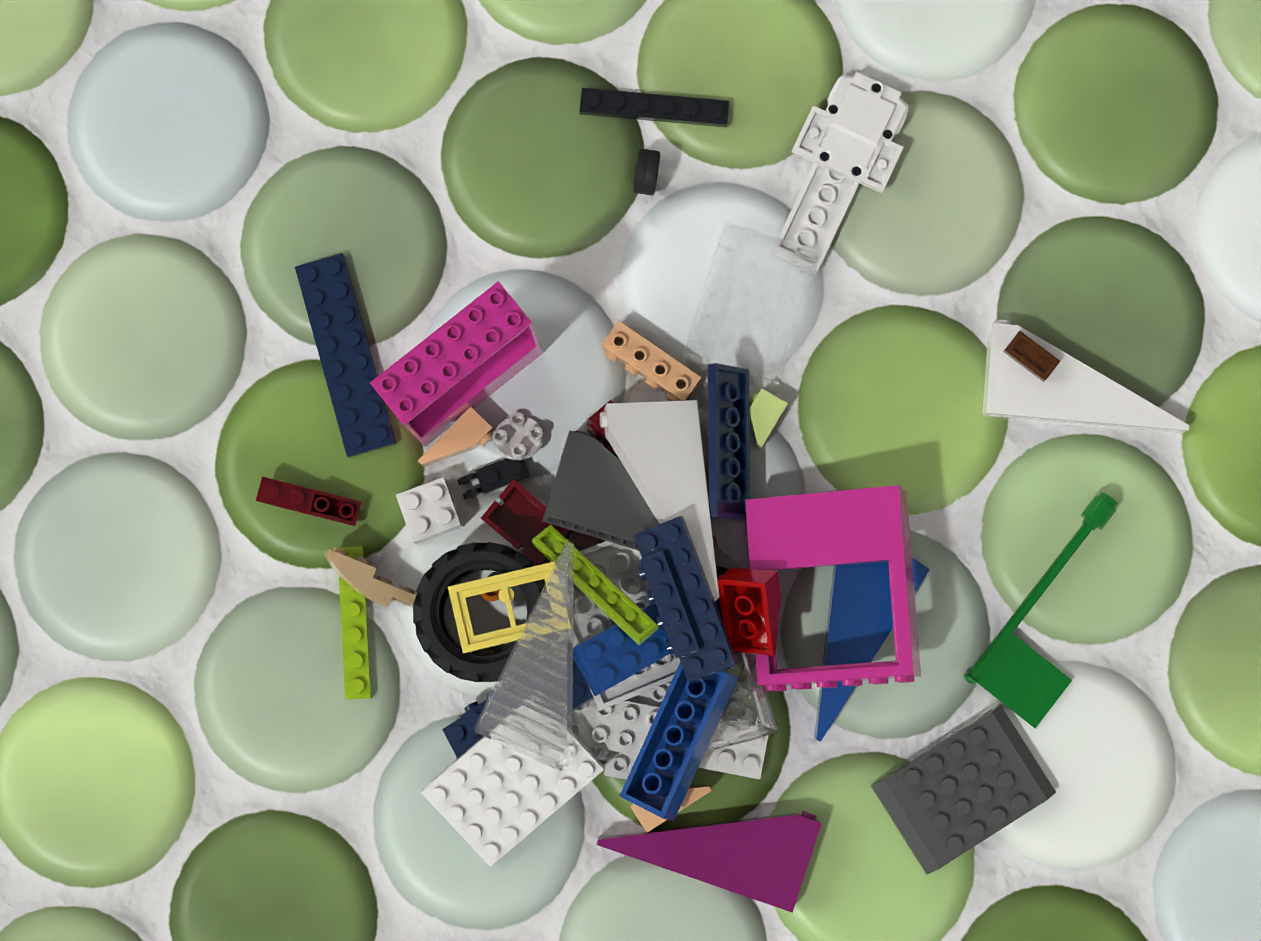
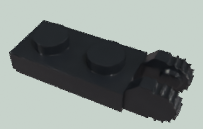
M505 458L475 470V473L457 479L459 485H465L476 479L479 480L481 487L468 490L463 494L466 500L483 493L486 495L508 486L513 479L518 482L531 477L525 459L511 460Z

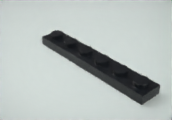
M582 88L579 113L580 115L727 127L729 101Z

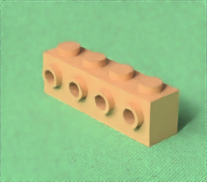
M620 321L616 323L601 345L605 357L613 362H616V360L622 362L625 365L624 369L635 377L639 374L645 378L644 383L655 391L658 388L666 393L665 398L669 401H687L701 381L699 375Z

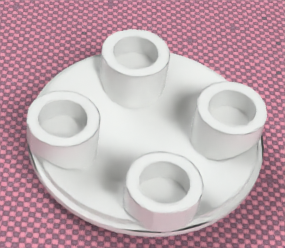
M515 412L503 420L493 433L495 448L502 456L511 460L530 458L539 451L544 438L543 430L539 423L520 412Z

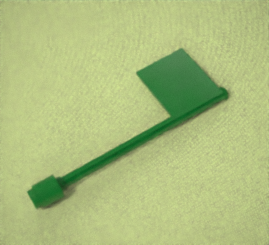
M1103 492L1099 496H1095L1082 512L1081 516L1084 518L1082 526L967 674L964 673V678L968 683L979 684L1033 728L1039 725L1072 680L1014 635L1013 632L1092 530L1095 531L1096 528L1102 530L1116 512L1115 508L1118 503Z

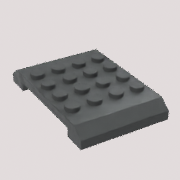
M1001 705L992 708L978 717L976 721L894 773L891 772L871 785V788L925 874H930L942 868L1044 803L1056 793Z

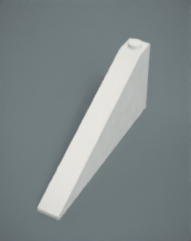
M996 320V323H992L988 327L982 416L1173 433L1189 431V425L1019 325H1011L1009 320ZM1018 331L1023 332L1060 360V363L1045 382L1041 381L1003 352Z
M697 400L607 403L604 411L600 412V427L605 428V437L659 524L679 516L684 517L716 602L719 598Z

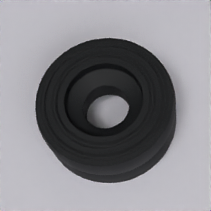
M640 149L634 179V193L650 196L655 194L660 163L659 151Z

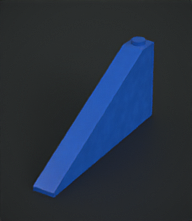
M912 558L914 590L916 592L930 569ZM888 561L835 565L833 567L822 666L870 663L893 629ZM837 682V687L835 688L820 687L814 734L816 740L822 741L856 686H843L842 682Z

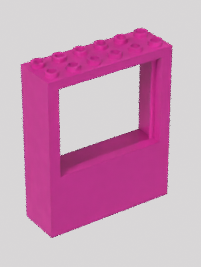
M498 281L372 380L370 384L400 422L426 447L449 429L470 406L473 409L542 355V351L533 323Z
M899 485L745 500L750 569L776 571L888 561L896 661L777 669L776 654L774 656L755 654L757 685L764 686L766 691L776 692L787 691L786 686H791V689L806 690L812 689V684H817V687L835 688L837 687V682H842L843 686H862L863 681L868 680L869 684L879 685L889 684L888 679L895 678V682L909 683L915 682L914 677H921L907 491Z

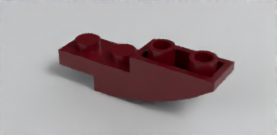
M263 476L255 500L282 509L351 526H356L362 503L361 501Z

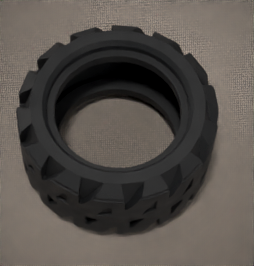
M473 542L458 546L457 549L444 553L432 563V567L423 575L416 590L417 595L413 603V623L416 626L417 638L424 652L429 655L433 663L446 673H450L459 679L472 682H495L511 678L525 671L532 663L537 661L546 649L552 632L517 640L509 648L495 655L478 656L469 652L463 653L462 648L449 635L444 620V608L449 595V586L455 585L465 576L477 571L492 570L508 573L536 566L530 559L506 545L492 542ZM544 579L518 585L526 600V623L553 617Z

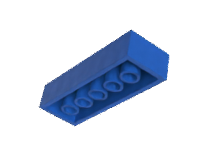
M719 596V598L717 599V601H716L715 603H716V605H717L719 614H720L721 619H722L720 596ZM651 604L642 609L657 623L656 616L659 615L656 605ZM617 624L569 651L594 696L601 694L670 654L665 644V641L668 639L665 629L661 630L658 626L656 632L641 645H638Z
M680 662L619 796L663 819L674 821L739 678L721 670L688 682Z

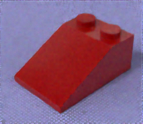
M730 568L717 581L722 620L733 651L774 656L776 654L781 598L778 571Z

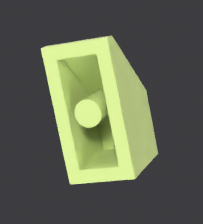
M762 388L759 393L753 392L749 399L750 424L756 447L759 449L764 445L788 404Z

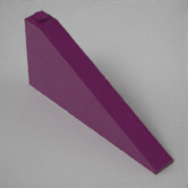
M802 811L801 815L790 813L655 830L647 833L639 832L600 837L596 845L793 913L822 823L816 820L817 815Z

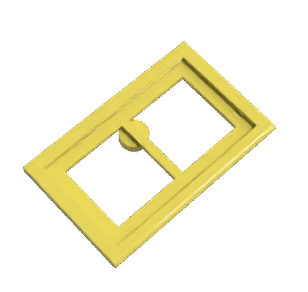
M555 561L448 587L463 653L571 628ZM544 579L553 617L516 626L511 601L514 599V592L509 587ZM500 590L499 599L506 603L511 627L474 636L465 598Z

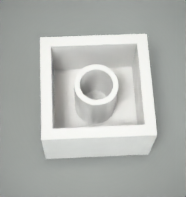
M444 477L396 494L412 542L415 544L463 527L447 480Z

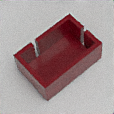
M513 479L499 495V498L504 503L500 506L499 503L494 501L482 515L481 519L518 551L523 547L524 550L521 553L536 566L545 564L548 559L532 544V539L550 525L549 523L542 522L546 506ZM552 525L565 538L571 533L569 529Z

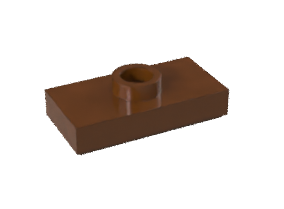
M1021 331L1017 332L1003 351L1043 382L1047 380L1060 363L1059 359Z

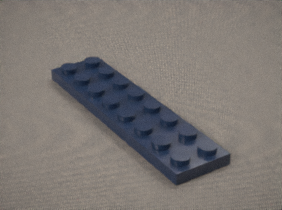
M343 253L295 266L347 457L350 458L395 445L396 440L386 404L370 384L377 377V372Z

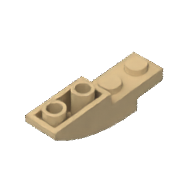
M334 547L333 550H326L324 556L331 567L359 594L383 607H389L391 600H395L413 608L416 595H414L415 590L401 585L400 589L391 585V580L381 576H377V579L373 578L377 568L372 567V562L365 558L358 557L355 560L347 556V551Z

